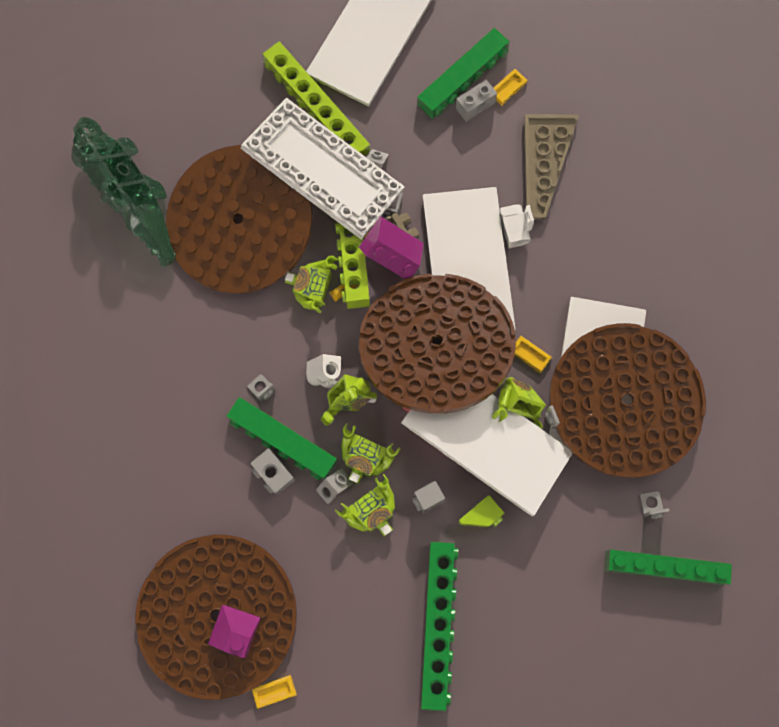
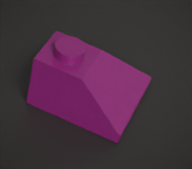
M222 605L208 644L224 652L246 658L261 618Z

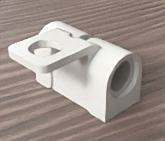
M521 205L500 208L501 225L508 249L528 244L531 241L529 231L532 230L534 224L530 205L526 206L525 212H523Z
M322 354L308 361L306 371L308 382L314 386L322 385L323 387L332 388L338 382L335 381V378L340 375L341 356Z

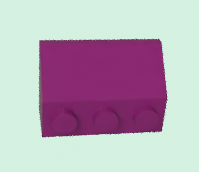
M380 216L359 248L367 257L407 279L413 277L420 267L424 243Z

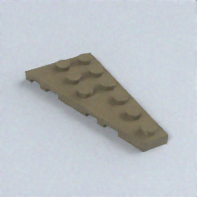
M525 114L526 206L530 205L534 220H545L579 115Z

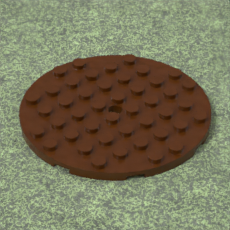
M241 145L227 146L214 150L194 162L175 185L166 213L167 237L177 262L194 280L222 293H253L279 282L300 261L311 236L313 218L311 201L240 149ZM242 215V223L236 224L234 217Z
M432 273L423 274L396 283L372 303L365 314L360 328V358L369 380L381 394L392 402L406 409L421 413L446 414L458 412L487 399L506 379L512 367L516 350L513 321L497 296L494 297L483 285L453 274H445V276L432 275ZM439 338L443 342L439 346L433 344L432 340Z
M616 323L596 328L572 343L555 367L549 390V405H553L560 422L555 428L571 453L587 466L599 472L622 478H640L659 473L679 462L691 450L701 433L703 419L706 414V395L701 375L690 360L688 353L677 342L658 330H652L639 324ZM624 395H629L632 398L630 405L622 401Z
M225 534L193 538L166 553L155 564L149 576L146 577L138 596L135 611L137 640L140 650L151 670L160 680L176 691L190 697L205 700H221L236 697L251 691L266 681L278 669L288 654L297 624V605L290 579L280 563L259 545L244 538ZM222 605L261 618L246 658L224 652L208 644L216 624L212 620L211 614L214 610L220 611Z

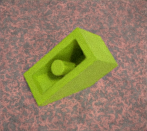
M488 495L464 515L458 523L465 526L488 528L493 525L495 527L503 521L501 516L504 512Z

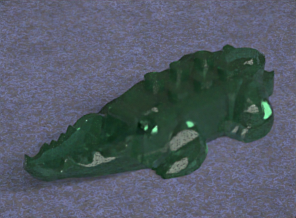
M88 117L80 118L73 128L75 136L71 149L72 162L81 168L82 171L86 172L91 185L96 187L100 193L101 200L106 202L116 213L121 214L126 227L133 232L134 236H139L141 242L146 243V247L151 249V254L158 257L161 266L171 265L175 262L176 255L170 243L164 216L157 202L158 199L167 198L164 186L159 181L142 174L132 159V156L136 155L139 150L131 139L126 137L114 139L106 132H103L101 126L95 120ZM84 128H87L90 134H88L84 130Z

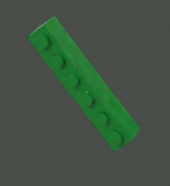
M494 27L417 96V105L431 119L436 115H441L449 103L453 104L460 93H465L470 88L471 83L475 80L478 81L487 69L490 70L494 67L500 57L504 58L507 55L510 41Z
M240 397L226 415L230 420V425L236 429L242 427L246 430L245 434L252 439L259 438L262 440L261 444L270 450L272 447L278 450L277 454L285 460L289 457L295 461L293 465L301 470H304V468L311 471L310 476L318 481L321 478L325 480L338 462L337 458Z
M610 549L606 551L604 571L731 585L732 564Z

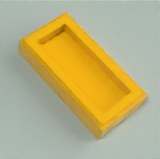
M514 69L493 88L497 92L496 101L503 106L527 84L528 80Z
M522 336L516 341L515 356L541 374L552 357Z
M291 675L252 689L257 709L297 695Z

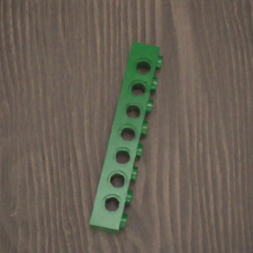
M430 542L421 709L446 711V707L451 704V693H447L448 684L451 685L452 672H448L449 663H453V651H449L450 642H454V630H450L451 621H455V609H451L452 601H456V589L453 588V580H457V568H454V560H458V548H455V543ZM446 558L449 562L448 568L441 569L438 566V560ZM439 578L447 580L448 586L446 589L442 590L437 587L436 582ZM443 598L446 600L447 606L444 610L436 608L435 603L437 599ZM437 619L445 621L446 627L444 630L438 631L435 629L434 623ZM436 640H442L445 644L444 649L440 652L435 651L433 648ZM435 661H441L444 665L443 670L439 673L432 670V664ZM434 682L442 684V691L438 694L431 691V685Z

